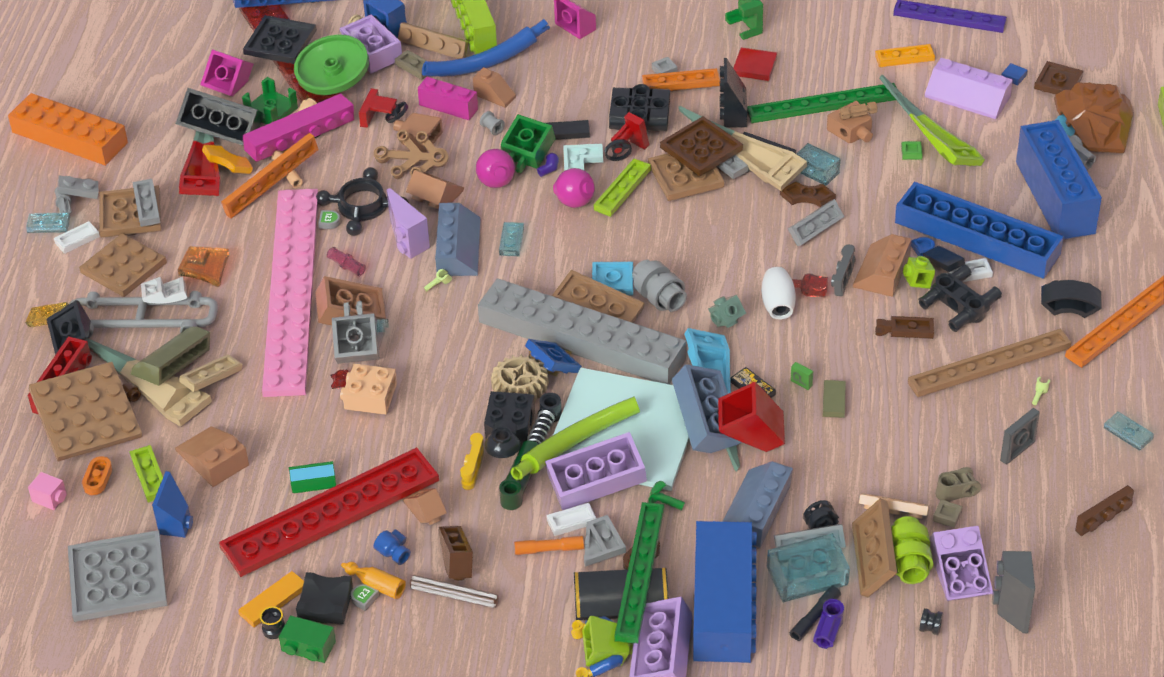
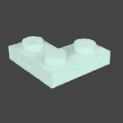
M602 144L563 145L564 171L571 168L584 170V163L603 162Z

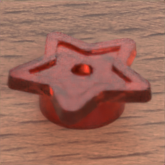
M347 369L338 370L335 374L330 375L333 380L332 389L346 386V376L349 372Z

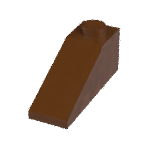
M439 527L438 531L444 566L449 579L461 581L465 578H472L473 551L462 527Z

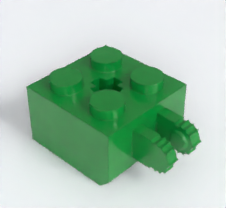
M517 114L501 142V150H504L512 157L514 164L518 162L516 172L522 173L526 165L536 169L540 167L556 139L552 125Z

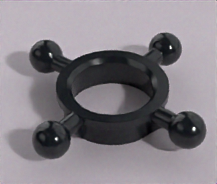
M368 167L363 171V178H356L345 183L335 195H331L326 190H321L316 194L317 203L321 206H326L329 203H338L340 213L344 217L351 219L346 225V231L351 236H357L361 233L362 225L360 221L374 219L381 215L386 207H389L388 198L381 184L376 181L378 179V172L373 167ZM359 191H370L379 196L373 203L363 206L351 205L345 201L349 195ZM402 197L406 202L409 203V201L407 200V198Z

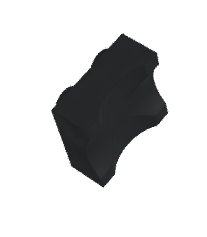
M306 572L301 597L296 606L297 617L313 622L344 624L353 589L352 576L324 577Z

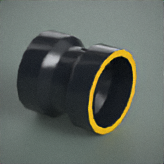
M272 606L265 608L260 613V622L264 636L268 639H278L285 626L282 610Z

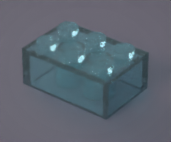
M833 533L768 550L766 567L783 603L824 592L830 586L839 588L847 586L849 583L850 567Z

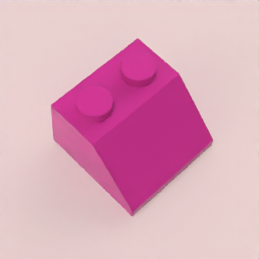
M554 0L556 25L578 39H582L596 30L595 14L572 0Z
M211 50L200 85L233 97L248 82L254 64L216 50Z

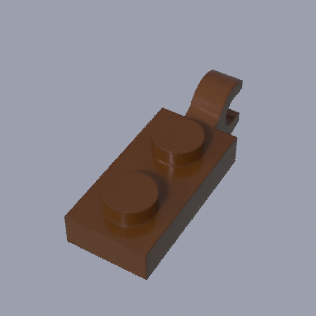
M891 316V320L876 319L875 335L884 336L891 332V337L933 339L934 318Z

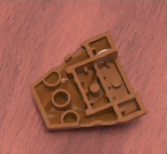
M1078 82L1071 90H1063L1055 95L1054 101L1059 115L1064 114L1067 118V126L1071 127L1072 125L1075 130L1074 135L1080 138L1084 148L1088 151L1125 152L1134 112L1130 100L1125 94L1120 93L1117 85Z

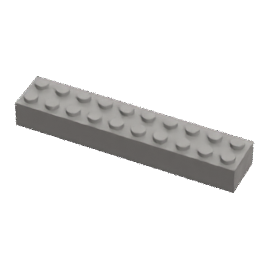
M498 278L478 304L479 323L526 339L555 342L565 352L654 382L670 384L672 378L686 359V340Z

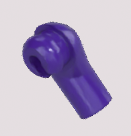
M555 153L548 154L545 158L546 164L537 168L540 177L557 170L559 158Z

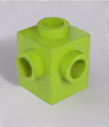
M917 256V258L909 257L907 264L903 268V276L910 287L930 289L935 269L929 259L923 256Z

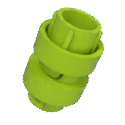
M911 516L901 517L891 526L897 568L895 575L899 576L904 583L917 584L927 578L933 567L929 532L917 518Z

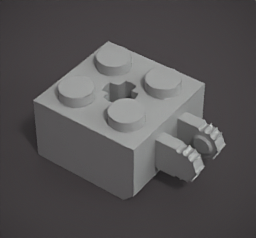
M357 301L356 304L358 315L350 316L351 308L349 302L344 303V317L332 318L334 356L337 364L380 359L375 314L363 315L362 301ZM355 335H358L360 339L353 341Z

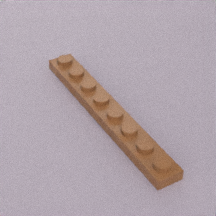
M1060 328L908 377V384L915 395L921 397L1067 350L1071 347V341Z

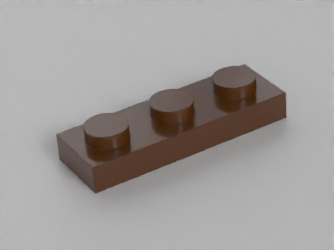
M1127 485L1078 515L1075 531L1080 536H1083L1088 532L1096 530L1105 521L1112 520L1121 511L1128 510L1133 504L1134 490Z

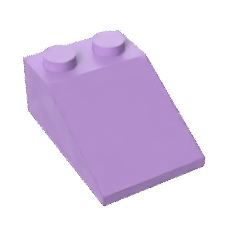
M372 15L340 28L342 35L352 36L364 44L369 56L368 71L370 73L394 64L395 58L402 54L401 41Z
M391 188L387 189L390 221L397 242V248L402 254L412 259L430 248L427 218Z

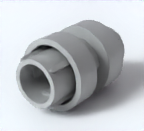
M643 260L635 266L632 272L634 288L658 310L674 312L684 305L687 299L685 284L674 273H671L664 264L657 260Z

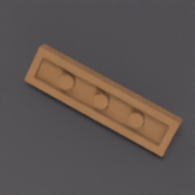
M406 22L400 24L399 41L457 59L466 57L469 41Z

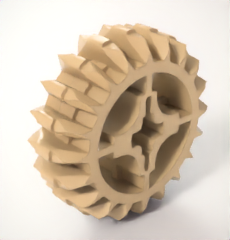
M522 354L520 357L512 355L511 359L504 358L503 362H498L497 367L493 368L491 376L492 389L494 392L534 394V402H536V399L540 398L547 390L549 383L548 371L543 366V362H539L536 358L532 359L530 355L527 357H523Z

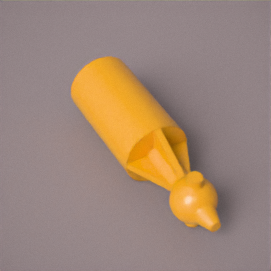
M355 562L341 564L348 575L356 574L363 584L377 589L380 593L389 597L399 599L405 590V580L373 566L358 568Z

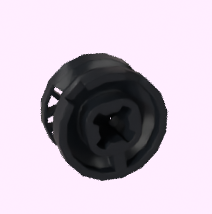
M826 500L811 504L803 513V519L809 529L839 523V516L831 503Z

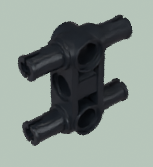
M965 264L953 273L939 274L936 277L935 283L931 285L930 290L918 299L919 305L923 309H927L933 303L940 300L958 313V315L948 321L950 329L954 332H957L967 323L981 322L985 317V313L989 311L990 306L1002 297V292L996 286L992 287L987 293L979 295L965 285L962 281L972 275L971 269Z

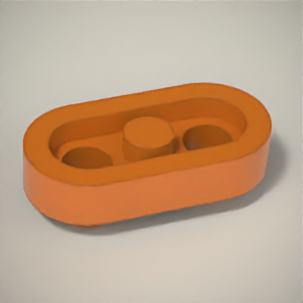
M99 456L90 461L82 480L83 489L86 494L98 495L105 490L112 473V465L109 458Z

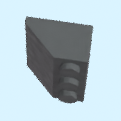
M1002 551L1001 561L997 560V575L999 576H995L994 579L995 590L992 592V603L997 605V614L1022 633L1028 634L1035 594L1031 551Z

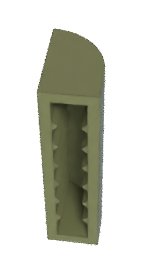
M199 327L187 328L135 364L131 370V375L155 385H161L210 350V332Z

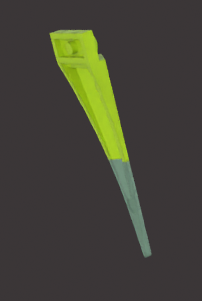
M884 75L880 76L879 79L940 155L949 163L968 166H981L985 159L975 147L934 122L912 104Z

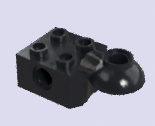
M490 392L484 421L485 450L489 455L496 458L514 456L519 451L522 443L527 441L532 430L535 414L534 394Z

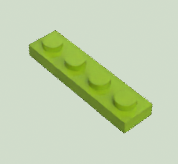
M633 159L594 203V211L611 217L651 171V164Z

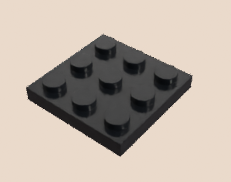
M265 15L244 46L243 53L253 57L295 64L298 55L308 45L317 31L316 24Z

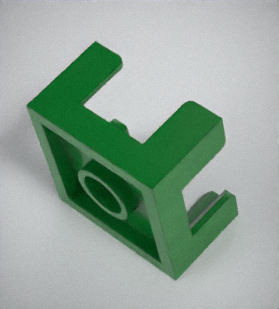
M738 0V9L725 13V20L729 25L743 21L750 28V30L739 34L743 40L763 34V3L760 0Z
M269 77L262 80L263 94L251 102L250 93L248 92L242 96L243 105L264 113L261 123L265 125L289 116L298 109L296 90L288 88V97L276 92L275 81Z

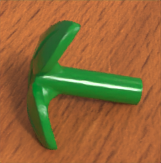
M657 481L650 491L647 503L659 501L682 511L685 502L660 493L667 484L663 481Z

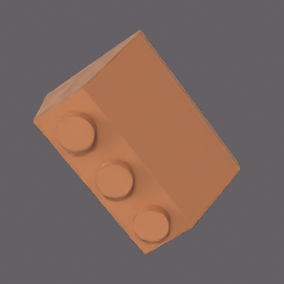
M891 234L872 243L856 276L853 287L893 297L903 274L904 265L907 264L910 257L912 239Z

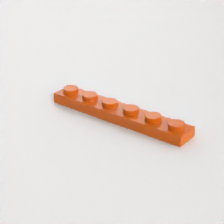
M308 133L222 200L221 203L226 215L229 218H233L317 152L319 149L314 135Z

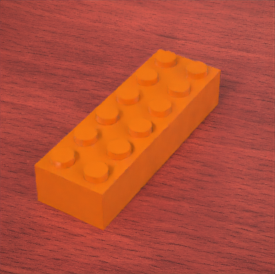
M30 93L8 114L12 133L105 166L128 143L124 125Z

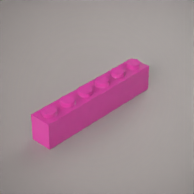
M338 94L244 134V150L256 162L272 156L276 150L283 151L290 148L308 133L316 137L353 121L354 105L342 94Z

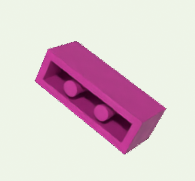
M426 77L417 87L420 106L466 120H470L478 110L476 91L430 77Z

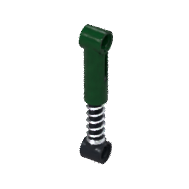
M545 393L540 397L538 417L527 441L522 443L511 469L521 463V458L525 453L545 441V437L548 435L547 432L550 431L552 424L559 421L562 407L561 398L558 394ZM510 469L506 479L499 485L500 504L504 509L516 510L522 505V496L532 476L531 473L524 476L521 480H516L512 477Z

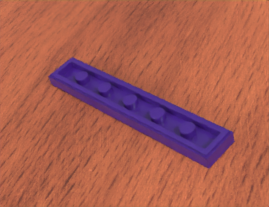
M897 0L893 16L1003 33L1007 19L1006 16L905 0Z

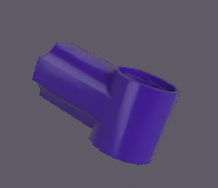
M829 599L823 604V612L813 638V642L818 647L824 649L833 647L839 628L843 624L844 605L837 599Z

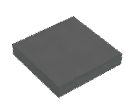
M1033 407L1004 430L1000 461L1004 464L1010 463L1035 443L1040 414L1037 409Z

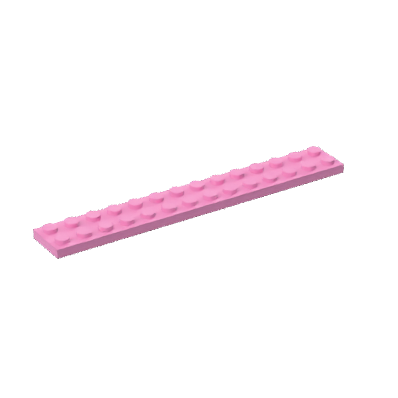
M318 189L278 190L262 386L263 397L306 395L318 211L316 194Z

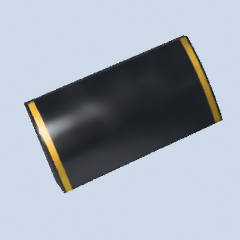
M653 568L646 603L669 599L667 568ZM628 570L574 572L576 620H588L590 616H605L609 619H618Z

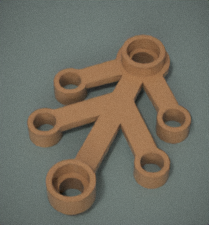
M406 130L398 131L397 138L410 151L388 150L385 146H379L374 150V157L379 163H386L390 158L407 160L401 166L396 165L392 167L391 174L395 179L402 178L404 173L412 168L410 170V175L412 176L414 170L426 173L434 166L443 167L449 159L446 150L435 148L425 131H419L416 134V139L419 144L425 146L429 153L421 152L409 138ZM402 134H406L405 138H400ZM424 135L425 138L420 140L419 137ZM380 151H384V154L378 155ZM437 155H442L440 159L435 158ZM420 161H427L420 168L413 167ZM396 170H400L399 174H394Z

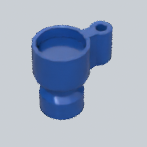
M397 529L393 532L383 531L378 535L373 545L374 549L384 557L392 556V560L398 565L404 564L411 553L408 548L403 546L407 537Z

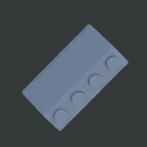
M439 203L435 256L436 271L444 269L450 276H478L481 218L460 203Z
M685 364L672 378V383L693 451L713 453L741 444L742 442L719 432L718 398L728 394L721 371Z
M771 461L749 469L722 522H752V532H757L756 547L761 548L791 486L793 468Z

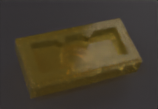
M63 302L33 307L25 323L28 327L47 325L46 319L69 304Z

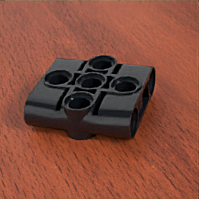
M638 84L633 88L613 87L609 129L620 130L625 124L624 117L630 112L645 121L646 131H667L670 89H650L645 84Z

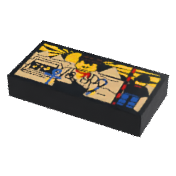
M747 367L730 377V383L738 389L756 382L770 398L776 395L775 388Z

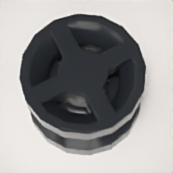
M924 608L919 631H931L934 635H939L943 612L933 613L929 609Z

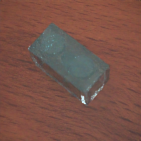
M807 143L796 153L807 161V167L800 174L825 186L840 173L841 158Z

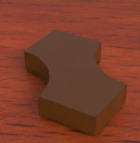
M793 182L780 191V196L791 205L811 203L821 207L831 200H836V194L824 184L806 186Z

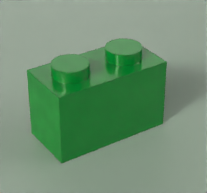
M291 615L279 635L282 652L322 663L326 662L336 642L334 627Z

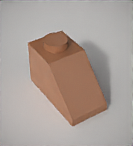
M483 67L473 77V89L477 92V97L504 108L516 98V94L497 72Z
M436 488L422 489L403 499L406 506L420 523L432 525L442 520L441 516L447 513Z

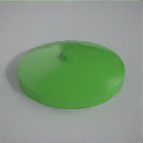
M330 35L315 40L300 52L294 64V73L299 85L306 91L318 95L336 94L351 88L363 78L369 67V56L366 47L360 40L348 35Z

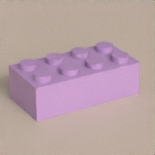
M630 432L545 461L549 479L562 510L647 481L645 466Z

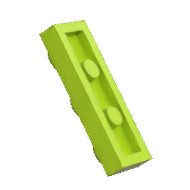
M148 445L129 451L146 500L149 503L154 501L163 476L152 447Z

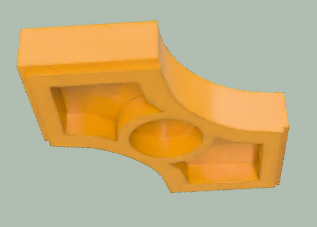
M203 146L202 151L209 162L221 164L232 173L250 174L253 167L246 157L234 155L222 146Z

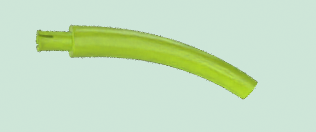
M635 396L602 409L549 437L522 456L521 463L511 469L512 477L516 480H521L529 473L535 474L546 466L545 461L559 457L598 432L640 413Z

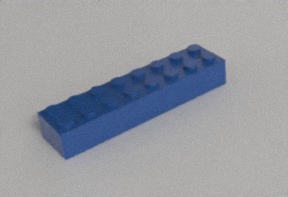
M915 181L896 205L895 223L1043 279L1061 255L1064 236Z

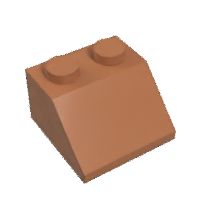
M414 170L406 193L411 194L412 199L416 201H429V206L439 209V203H452L463 192L464 187L434 175Z

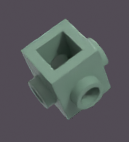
M737 295L727 298L725 296L713 301L715 305L708 308L711 320L717 327L726 326V328H729L738 323V318L746 314Z

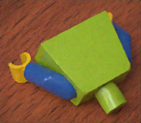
M590 616L584 624L580 620H575L572 623V637L574 639L583 638L586 666L590 667L588 670L584 667H579L575 673L576 677H590L592 675L596 677L622 666L627 656L632 655L634 643L615 641L614 635L617 623L605 616Z

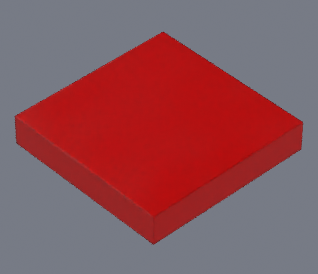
M741 47L733 68L739 77L769 81L777 60V52Z

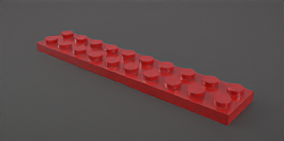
M416 447L220 541L219 545L239 576L242 577L438 482L439 474Z

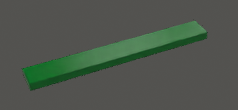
M882 84L747 106V114L752 124L838 110L855 101L859 102V104L865 103L867 105L869 102L882 103L896 99L886 86Z
M646 502L641 504L614 635L617 642L639 643L665 510L664 504Z

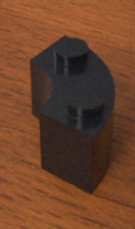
M1054 280L1041 286V304L1054 316L1061 313H1074L1086 318L1102 309L1101 291L1092 284L1082 281Z

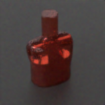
M807 273L803 276L802 280L792 279L794 287L800 288L803 295L826 297L828 277Z

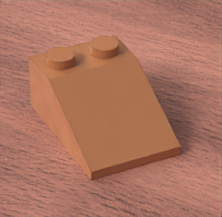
M324 276L315 292L318 323L332 325V318L344 317V303L349 302L351 308L350 316L358 315L356 310L357 301H362L363 315L375 314L377 322L385 321L386 319L382 288Z
M212 426L175 447L176 452L212 487L249 466L246 447L233 435Z

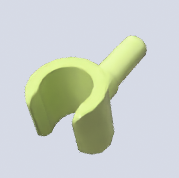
M440 269L436 274V278L426 285L424 289L428 291L440 282L448 284L451 282L452 277L447 274L446 270Z
M1041 377L1037 378L1036 394L1032 401L1033 405H1037L1040 396L1048 392L1049 379L1046 383L1040 382Z

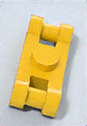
M473 433L470 436V444L472 445L470 454H466L464 466L460 469L461 484L465 490L474 488L484 456L483 436L480 433Z

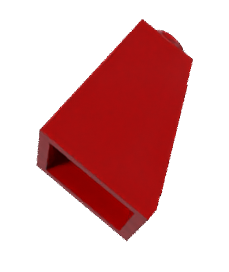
M756 382L718 398L720 433L765 452L785 444L784 411Z

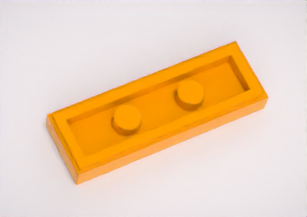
M931 44L875 50V57L879 67L935 61V54Z
M293 571L289 572L238 609L239 615L252 627H256L261 623L260 613L262 610L272 606L283 607L302 593L304 580Z

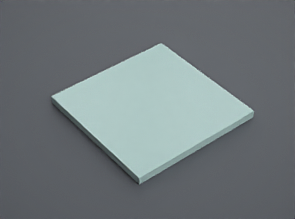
M580 367L554 434L602 409L635 396L640 413L598 432L562 455L630 432L646 471L647 481L639 485L653 487L657 481H663L667 484L663 489L672 491L690 440L674 386Z

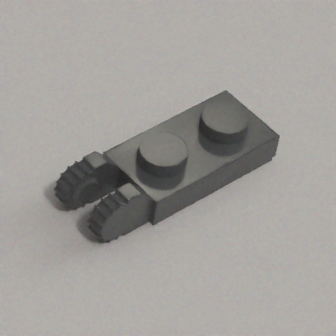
M850 244L845 245L841 250L842 260L838 261L836 275L833 274L831 279V286L834 287L835 296L844 295L856 260L854 255L855 247Z

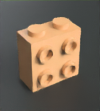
M353 364L351 372H348L346 376V386L342 387L340 399L344 402V409L386 415L397 385L395 369Z

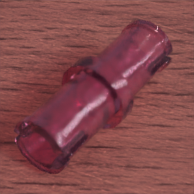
M336 247L330 248L327 252V258L338 263L340 268L348 269L359 277L364 274L366 266L353 259L352 255L345 254Z

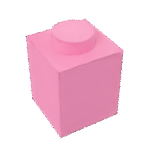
M40 472L28 486L32 502L55 510L65 500L67 495L63 480Z

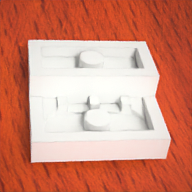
M161 277L141 284L143 302L160 304L187 299L186 283L183 277L164 284Z

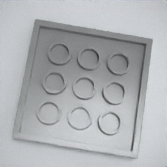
M159 530L68 546L72 616L74 622L167 606Z

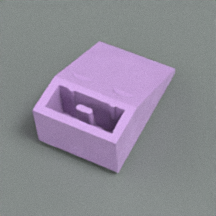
M979 526L933 532L929 537L930 549L947 601L992 594L993 590Z

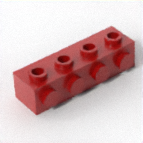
M68 336L37 382L85 369L92 360L88 342ZM29 392L27 396L29 399L32 413L38 414L32 396Z

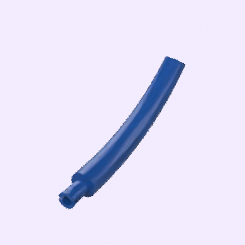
M542 19L533 27L529 28L526 26L506 41L481 53L456 60L425 61L422 67V75L432 77L456 76L477 72L483 67L495 66L536 43V38L549 30L550 26L545 19Z

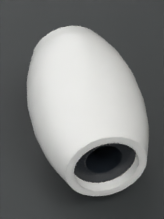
M770 268L765 272L762 281L763 303L772 318L778 320L786 319L792 315L795 307L796 293L794 283L784 268Z

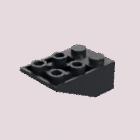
M724 58V66H720L719 107H723L720 108V120H724V127L726 128L747 127L746 87L728 59Z

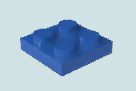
M528 339L525 347L531 351L530 354L534 358L541 360L544 363L543 366L551 372L578 373L580 367H582L555 342Z

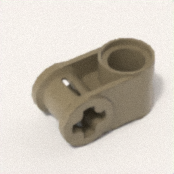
M964 467L959 470L941 473L938 477L935 494L939 500L942 499L950 502L960 498L975 496L980 492L981 484L973 477V470L969 467Z

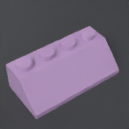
M940 58L932 71L924 97L996 119L1010 99L1013 79L949 59Z
M682 597L646 603L639 643L633 644L629 677H686L692 612Z

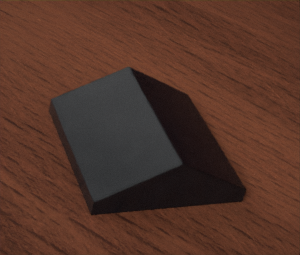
M75 300L46 319L55 355L68 336L81 340H86L89 337L91 320L78 300Z

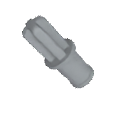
M56 187L54 191L56 194V206L59 208L61 216L69 217L72 212L70 206L71 198L66 194L57 193Z

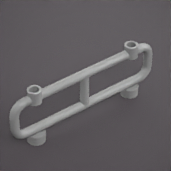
M92 291L88 293L86 298H76L68 303L69 305L78 300L82 306H87L90 309H95L98 306L138 305L135 319L91 320L88 338L92 337L94 328L181 327V333L189 327H206L211 325L215 321L218 312L217 302L210 297H202V294L198 291H192L187 299L160 304L143 302L142 297H100L97 292ZM147 305H189L191 308H198L200 305L210 306L209 314L204 319H144Z

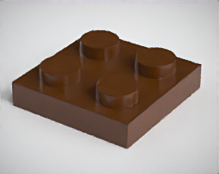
M1047 61L1035 82L1034 89L1055 95L1063 90H1071L1076 83L1081 81L1083 70Z

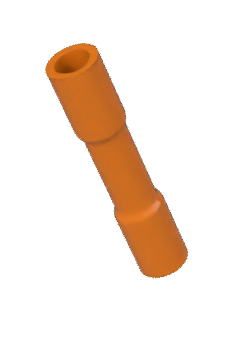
M583 536L540 541H514L515 555L584 549Z

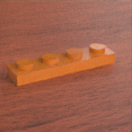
M717 68L642 75V83L650 89H670V91L720 86Z

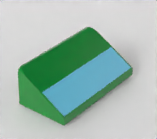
M333 461L289 467L291 489L294 494L325 490L336 486Z

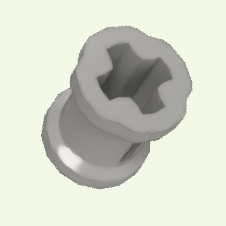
M491 111L485 112L480 118V125L490 129L493 135H498L504 130L505 122L494 117V113Z

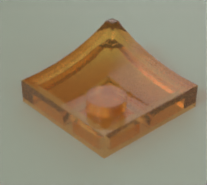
M189 246L178 268V275L199 279L220 287L223 271L229 258V249Z

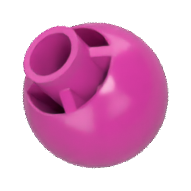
M501 149L485 151L476 162L478 179L490 188H501L507 185L515 173V164L512 157Z
M571 168L559 175L553 185V191L559 201L565 206L579 208L590 202L595 192V184L590 174L585 170Z

